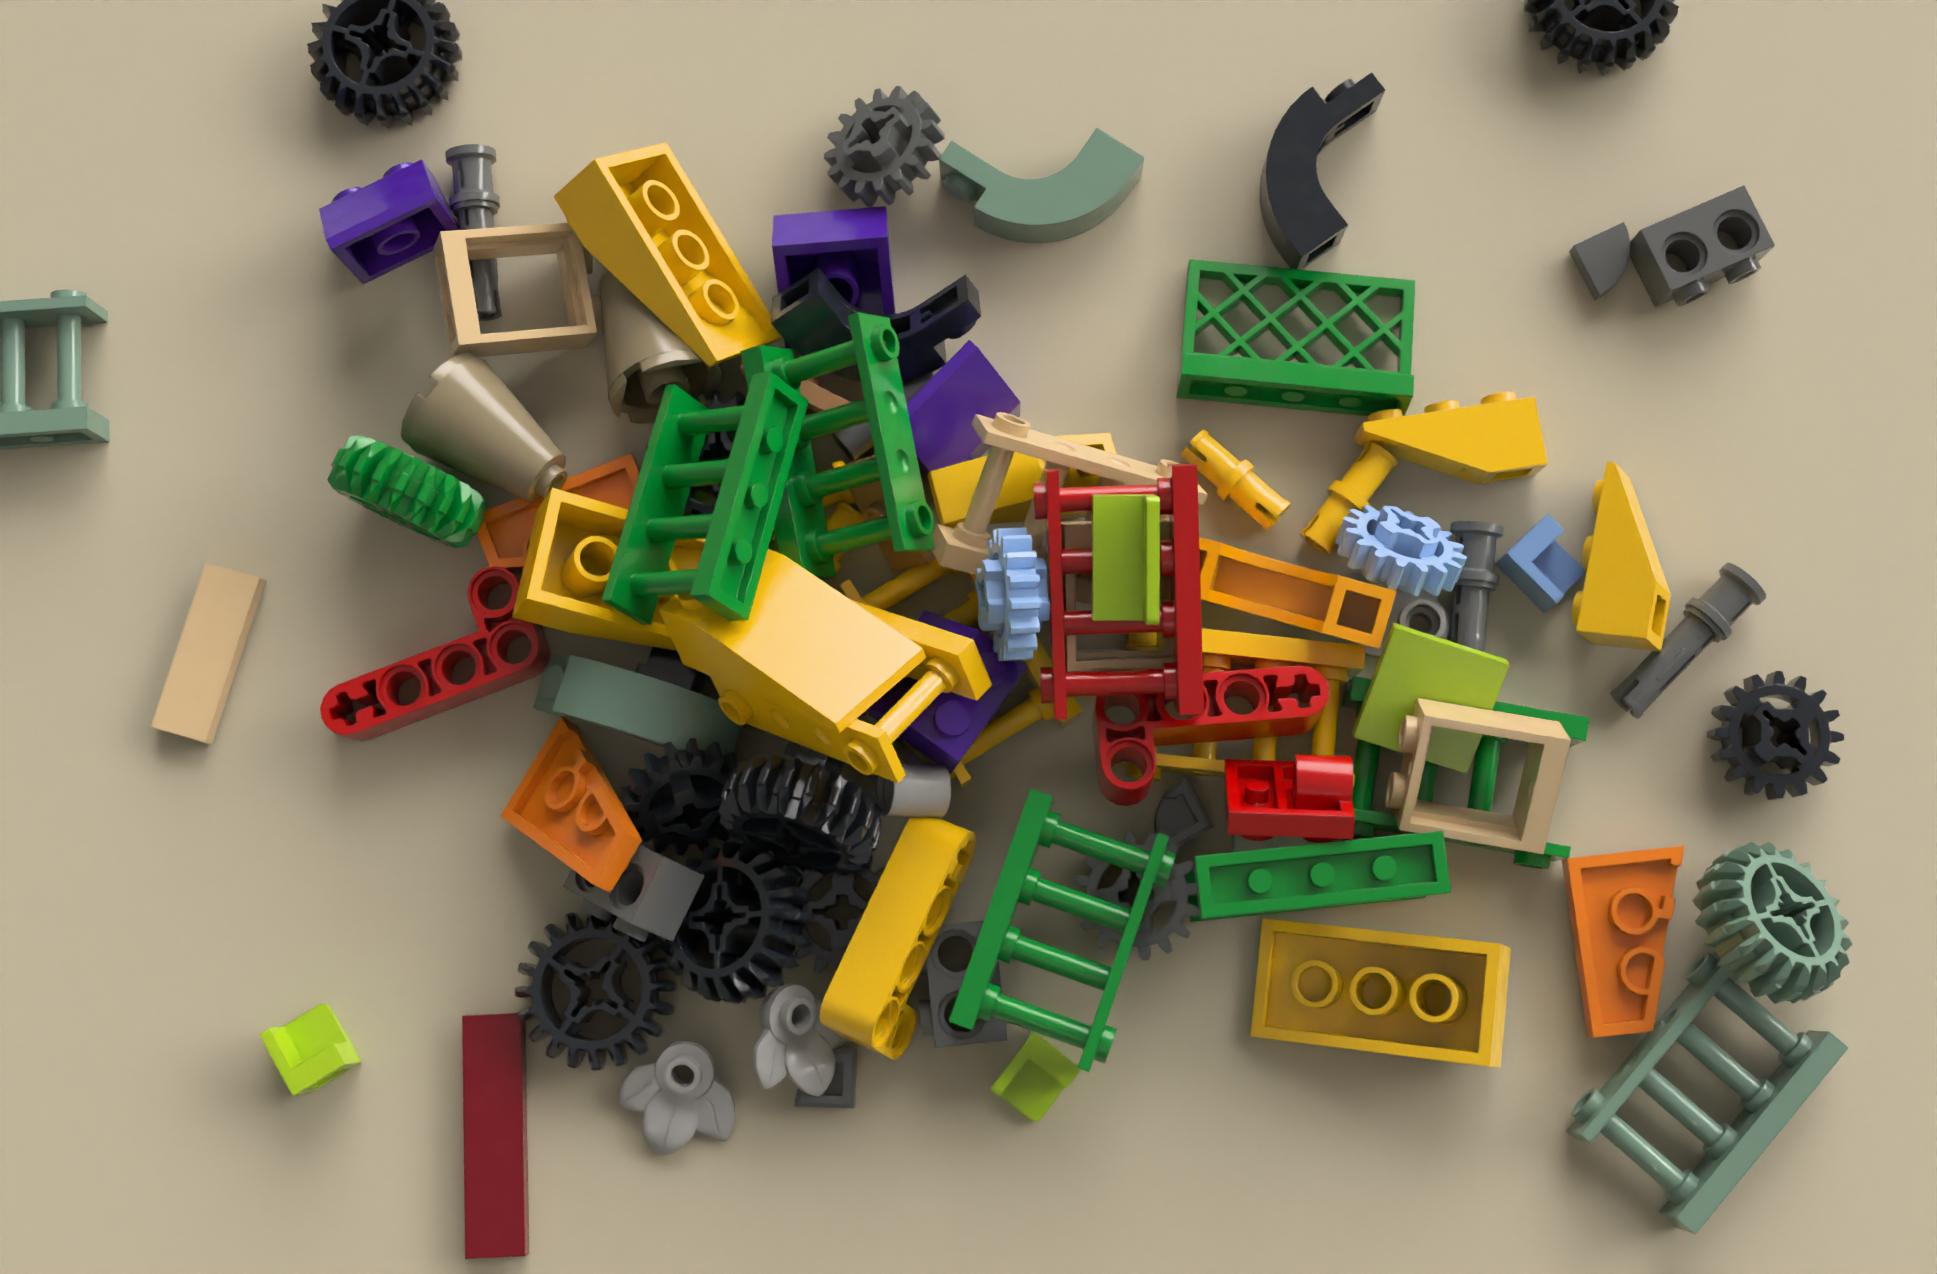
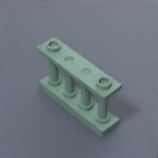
M63 289L52 291L50 298L0 301V450L110 442L109 420L89 408L88 404L82 401L81 324L108 322V311L87 297L86 293ZM57 326L58 401L52 402L51 409L32 410L31 407L25 405V328Z
M1716 951L1713 955L1709 952L1704 953L1691 965L1684 977L1689 984L1655 1023L1653 1031L1645 1035L1600 1091L1592 1088L1581 1097L1571 1111L1575 1121L1566 1130L1575 1139L1591 1143L1599 1132L1603 1134L1666 1189L1665 1197L1668 1201L1659 1212L1677 1228L1695 1235L1848 1050V1047L1829 1031L1808 1030L1806 1034L1803 1032L1795 1034L1744 989L1734 983L1729 977L1733 971L1727 965L1717 966L1720 957ZM1713 995L1780 1052L1778 1059L1782 1063L1768 1080L1766 1078L1758 1080L1691 1023ZM1675 1041L1742 1097L1740 1104L1744 1109L1730 1126L1727 1123L1720 1126L1653 1068ZM1637 1086L1704 1143L1703 1151L1706 1155L1692 1172L1689 1169L1683 1172L1615 1114Z

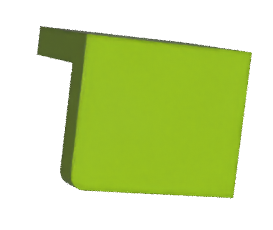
M327 1003L319 1004L285 1026L270 1027L259 1034L293 1096L312 1093L362 1062L333 1009Z
M1032 1031L992 1083L989 1090L998 1097L1004 1098L1031 1121L1039 1122L1064 1088L1070 1086L1081 1069L1077 1068V1064L1044 1038Z

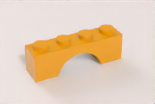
M1199 537L1201 600L1380 649L1397 591L1344 576L1290 564Z

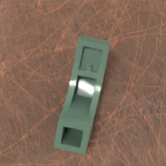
M1096 128L1077 157L1066 168L1056 174L1040 179H1021L1007 175L952 140L942 153L939 167L940 178L944 180L943 186L948 192L966 203H971L973 199L977 201L974 206V226L987 233L1011 241L1048 243L1072 238L1087 232L1111 216L1129 196L1141 178L1144 157L1099 128Z
M551 653L547 668L540 679L539 691L533 708L548 714L612 730L665 748V743L672 742L677 751L685 750L689 739L696 738L699 750H705L707 746L715 741L719 743L722 755L734 751L742 726L736 724L724 714L716 699L640 673L571 654L570 657Z

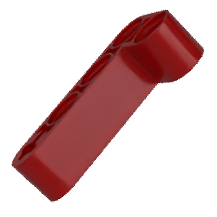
M497 566L487 567L477 572L469 582L467 594L479 631L334 686L323 697L320 706L321 719L326 727L336 734L353 740H371L541 674L548 665L550 658L549 644L542 625L512 618L521 580L505 568ZM509 584L512 595L508 604L501 609L490 610L488 607L489 593L498 585ZM518 637H528L531 642L530 654L524 661L510 664L506 654L508 646ZM473 657L476 664L474 676L467 683L456 685L452 675L454 666L463 658ZM417 677L421 686L419 697L410 705L402 706L398 696L401 685L406 680ZM354 701L369 706L356 712L357 723L346 720V716L354 712L352 704ZM381 703L382 707L386 711L379 709L373 705Z
M1299 665L1203 673L1204 714H1196L1188 719H1176L1166 711L1165 705L1174 701V699H1164L1163 693L1097 696L1092 719V732L1097 778L1101 793L1108 801L1120 806L1138 804L1143 800L1151 788L1156 770V746L1294 736L1309 732L1316 726L1329 699V686L1326 679L1319 671L1309 666ZM1291 693L1298 694L1299 701L1301 703H1308L1307 707L1299 708L1297 700L1295 698H1288ZM1232 696L1242 697L1248 700L1254 711L1245 715L1236 714L1230 711L1224 700ZM1112 706H1124L1133 712L1136 719L1131 723L1117 724L1106 716L1105 711ZM1268 706H1274L1272 712H1268ZM1120 762H1130L1140 769L1142 777L1137 781L1123 782L1116 778L1112 773L1111 767Z

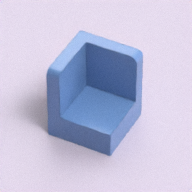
M1549 514L1535 524L1495 563L1543 613L1555 606L1564 597V594L1584 575V569L1555 541L1565 530Z

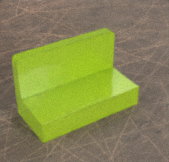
M1155 494L1092 495V620L1144 621L1146 625H1159L1160 497Z

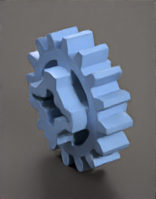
M1369 505L1364 506L1363 512L1353 508L1350 509L1347 517H1344L1335 540V543L1339 545L1338 555L1350 558L1347 566L1351 569H1361L1360 572L1365 579L1372 583L1382 582L1387 585L1388 589L1396 590L1399 588L1404 593H1411L1416 596L1419 595L1421 589H1424L1433 596H1439L1441 589L1449 592L1452 591L1467 559L1466 556L1462 555L1464 546L1450 541L1453 535L1451 532L1440 531L1441 527L1429 517H1417L1411 511L1406 510L1403 512L1394 506L1383 505L1381 512H1378Z
M1026 527L997 528L992 530V540H988L989 558L982 560V568H976L975 588L978 598L979 626L982 631H989V634L993 635V651L998 653L999 661L1032 660L1033 651H1036L1038 647L1036 633L1040 632L1042 621H1049L1050 616L1046 562L1043 558H1037L1036 551L1032 552V536L1027 535Z

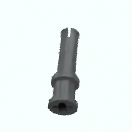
M465 144L449 148L445 151L446 163L452 166L454 195L449 197V207L453 211V215L458 217L460 230L493 228V216L498 213L500 208V198L497 194L493 193L491 165L496 162V150L492 147L478 144ZM497 258L469 260L478 320L489 321L502 317L498 292Z
M1457 521L1450 524V532L1455 535V542L1464 546L1462 555L1466 556L1467 559L1459 579L1453 587L1448 641L1482 652L1485 650L1489 594L1495 591V586L1499 585V576L1494 573L1496 541L1503 536L1504 527L1501 525L1477 521Z
M1732 563L1724 564L1719 570L1721 577L1700 599L1692 598L1687 602L1683 611L1685 618L1663 639L1661 652L1652 651L1617 688L1610 692L1615 702L1626 712L1631 708L1630 714L1637 719L1640 718L1655 699L1668 688L1712 641L1718 643L1721 640H1726L1732 634L1730 626L1752 604L1760 605L1766 599L1765 591L1752 576Z

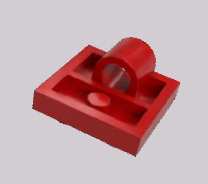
M1295 754L1294 761L1224 759L1223 783L1228 835H1240L1252 841H1266L1274 836L1302 837L1313 843L1333 842L1336 839H1353L1355 814L1352 804L1353 762L1351 756Z

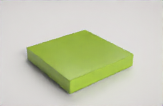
M1393 623L1353 727V737L1404 753L1398 750L1399 729L1404 715L1413 716L1416 698L1493 710L1510 664L1507 659ZM1433 726L1426 761L1467 774L1483 734Z

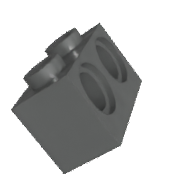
M1745 185L1641 229L1630 241V259L1654 307L1673 299L1677 306H1683L1707 294L1710 291L1708 287L1710 283L1726 277L1728 283L1733 284L1758 272L1761 269L1759 261L1775 244ZM1717 232H1725L1731 235L1736 241L1737 250H1731L1723 246L1718 239ZM1665 254L1679 256L1686 265V272H1678L1672 269L1666 261Z
M640 844L611 893L593 885L573 869H571L563 887L583 898L579 907L581 910L606 922L609 921L613 914L617 916L612 926L615 929L643 942L646 941L650 932L673 942L702 883L704 875Z
M984 920L942 925L919 976L928 975L930 999L919 1000L922 1035H934L935 1048L1007 1040L1006 1024L1003 1020L991 1016L989 1022L979 1019L974 1030L957 1031L948 1024L945 1017L948 1003L958 996L967 968L960 972L947 970L939 958L940 947L949 938L962 937L970 942L974 950ZM998 961L991 984L1001 987Z

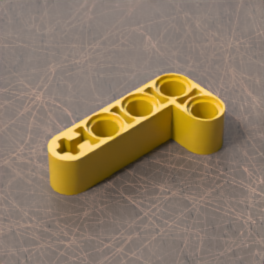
M911 817L908 820L824 996L820 1009V1022L823 1026L839 1036L889 1059L897 1060L902 1056L912 1040L917 1025V1013L906 1002L972 862L977 841L974 832L935 817Z

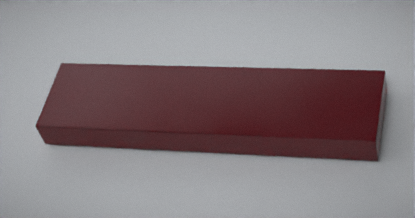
M518 1013L462 1016L465 1259L526 1256L529 1254L526 1021H521Z

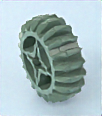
M1750 842L1744 846H1738L1730 852L1726 851L1712 861V865L1706 869L1703 876L1696 882L1700 892L1692 901L1702 912L1695 920V923L1707 931L1708 938L1704 945L1714 947L1720 957L1717 966L1727 965L1733 971L1734 983L1747 982L1754 997L1767 995L1774 1004L1783 1001H1790L1794 1004L1800 1000H1808L1831 987L1834 981L1841 977L1842 969L1850 963L1845 951L1853 944L1850 938L1842 932L1849 922L1840 916L1836 910L1840 900L1831 898L1824 888L1826 880L1818 881L1811 874L1809 862L1796 863L1794 855L1789 849L1778 852L1777 848L1770 842L1761 846Z

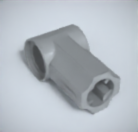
M898 737L892 745L906 776L899 783H896L873 773L867 775L876 786V802L882 809L881 815L884 817L942 818L949 808L951 797V781L948 769L943 764L923 763Z

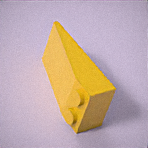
M667 142L594 159L553 196L565 215L568 225L576 233L582 245L709 367L741 356L742 350L757 345L768 346L783 338L771 324L770 312Z
M552 488L536 512L512 618L568 633L676 650L658 610L659 607L675 595L659 596L651 625H641L601 601L629 509ZM706 539L675 541L667 571L697 569Z
M770 549L767 550L748 620L729 621L692 598L690 594L675 595L658 608L684 665L838 733L842 732L926 659L922 647L785 555Z
M1262 918L1250 1037L1501 1068L1511 947L1500 943Z

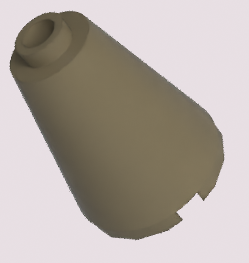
M608 270L600 281V297L608 399L613 413L618 417L620 412L627 413L632 423H655L666 385L673 384L690 396L698 397L703 393L707 402L713 390H718L722 383V373L719 364L709 367Z
M466 351L451 357L440 365L429 376L437 382V385L429 395L424 398L417 392L410 402L402 421L401 438L414 452L531 503L538 501L542 497L545 499L552 488L560 490L565 483L567 472L564 470L566 464L564 454L488 363L475 354Z

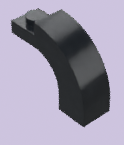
M1372 72L1357 83H1354L1352 79L1342 82L1324 100L1312 86L1289 107L1274 132L1261 174L1260 206L1267 233L1276 250L1290 269L1302 270L1338 245L1346 231L1348 224L1327 198L1319 183L1316 167L1317 156L1332 141L1377 111L1385 89Z
M819 267L772 297L771 324L800 356L853 340L848 315L860 312L890 318L891 327L894 329L899 341L900 350L897 359L902 381L921 377L944 366L947 363L945 340L947 338L953 340L962 337L973 328L977 319L981 317L979 291L966 274L910 310L896 314H875L861 310L845 300ZM857 364L830 372V374L844 379L861 382Z

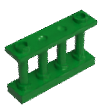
M860 312L848 315L853 340L794 359L793 350L757 345L741 351L748 390L753 374L772 372L801 394L800 385L802 381L852 365H858L864 395L863 399L804 416L774 525L779 553L785 555L820 580L836 576L833 561L835 554L892 539L894 552L925 553L935 550L932 536L934 517L925 500L897 359L900 350L899 341L888 317ZM869 422L876 457L816 473L811 447L812 439ZM876 481L881 482L887 512L886 516L832 531L827 530L822 504L824 496Z
M772 372L753 374L744 405L718 409L706 408L675 384L666 385L601 601L641 625H651L659 596L690 594L692 598L729 621L748 620L809 400ZM737 430L729 459L698 462L706 434ZM721 484L713 514L683 516L691 487ZM706 539L697 569L667 571L675 541Z
M1353 676L1345 684L1342 706L1357 709L1355 716L1357 718L1371 679ZM1498 701L1494 704L1493 711L1560 722L1571 739L1570 747L1586 741L1589 717ZM1482 735L1475 753L1467 808L1491 812L1501 743H1507L1508 738ZM1358 739L1353 774H1355L1352 796L1355 814L1354 836L1373 838L1374 829L1399 834H1414V832L1399 830L1394 815L1371 811L1381 746ZM1425 761L1417 800L1433 801L1437 764ZM1444 838L1445 842L1514 854L1513 864L1536 869H1549L1550 860L1568 859L1571 846L1546 842L1544 854Z
M1030 788L949 1022L974 1030L978 1019L989 1022L992 1016L1083 1049L1077 1068L1089 1072L1093 1060L1104 1064L1107 1060L1117 1028L1106 1025L1119 983L1152 887L1154 885L1165 889L1176 854L1165 851L1169 836L1160 833L1157 834L1152 850L1149 852L1060 821L1061 814L1051 811L1054 797ZM1053 843L1143 875L1132 909L1040 878L1041 871L1031 868L1039 845L1050 849ZM1031 901H1035L1122 932L1123 935L1112 967L1021 936V929L1011 926L1018 904L1022 903L1030 906ZM1011 959H1015L1102 990L1103 994L1092 1026L1001 994V987L991 984L998 961L1010 964Z
M1443 831L1194 856L1192 862L1194 869L1185 876L1186 883H1196L1197 894L1189 896L1188 904L1197 907L1200 917H1190V922L1426 898V896L1451 893Z

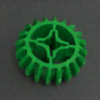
M361 435L349 436L343 448H339L331 463L333 467L327 480L332 489L364 508L379 514L381 517L387 518L400 526L446 546L454 548L468 546L472 536L477 535L484 521L482 516L488 504L479 491L470 488L468 484L441 471L436 466L430 465L398 448L388 446L381 441H375Z

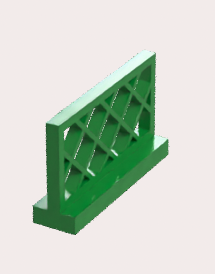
M1189 259L1176 398L1368 416L1372 413L1388 409H1401L1402 415L1405 416L1414 392V375H1411L1415 280ZM1199 278L1222 280L1234 294L1216 308H1213L1198 292ZM1264 284L1279 286L1290 298L1288 302L1272 314L1252 295ZM1319 290L1335 291L1347 305L1327 319L1312 304L1309 298ZM1376 295L1401 297L1400 314L1385 325L1365 305ZM1240 302H1243L1261 322L1240 337L1222 316ZM1297 307L1317 326L1315 330L1299 342L1279 323L1281 319ZM1198 309L1204 315V317H1202L1200 320L1196 322V314ZM1354 312L1374 332V334L1355 348L1335 328ZM1211 324L1231 344L1219 354L1193 352L1195 336ZM1398 327H1399V338H1397V337L1392 333V332H1393L1395 329H1397ZM1269 330L1287 351L1275 360L1260 359L1248 344ZM1325 335L1344 357L1333 365L1317 364L1305 350ZM1382 340L1397 356V372L1375 370L1362 355ZM1237 353H1239L1242 357L1234 356V355L1237 354ZM1295 358L1298 362H1291V360ZM1352 363L1356 368L1347 366H1349Z

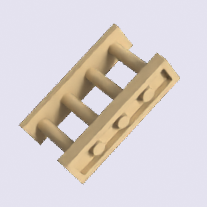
M997 412L994 419L975 414L972 426L983 443L991 445L964 523H957L955 528L936 523L932 534L935 550L932 552L940 566L976 575V568H982V560L989 558L988 540H992L990 538L991 535L986 529L1014 452L1046 461L1039 482H1045V469L1057 468L1059 470V488L1063 487L1069 468L1101 476L1098 486H1122L1124 483L1130 485L1157 484V478H1168L1167 464L1179 463L1162 459L1159 465L1155 466L1030 430V423L1011 414ZM1198 484V504L1204 505L1208 494ZM1033 497L1023 527L1027 528V535L1032 536V552L1036 551L1037 558H1043L1046 562L1047 590L1049 594L1048 553H1045V549L1041 546L1047 530V519L1035 520ZM1092 511L1087 512L1084 521H1092ZM1160 515V518H1169V515ZM1092 573L1076 574V602L1092 606Z

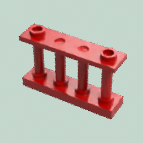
M1167 464L1168 478H1157V484L1059 488V470L1057 468L1045 469V482L1034 483L1035 520L1047 519L1052 667H1040L1041 704L1053 703L1055 720L1067 719V697L1163 693L1164 699H1174V707L1179 715L1204 714L1198 476L1196 464ZM1155 494L1160 497V515H1169V540H1160V577H1171V601H1161L1159 625H1146L1144 621H1093L1092 610L1064 611L1062 574L1092 573V549L1062 550L1060 513L1092 511V495ZM1161 632L1162 638H1172L1173 662L1163 663L1162 669L1066 672L1064 636Z

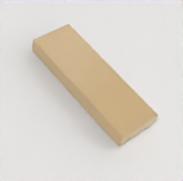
M205 562L151 724L152 728L208 744L213 743L266 580Z

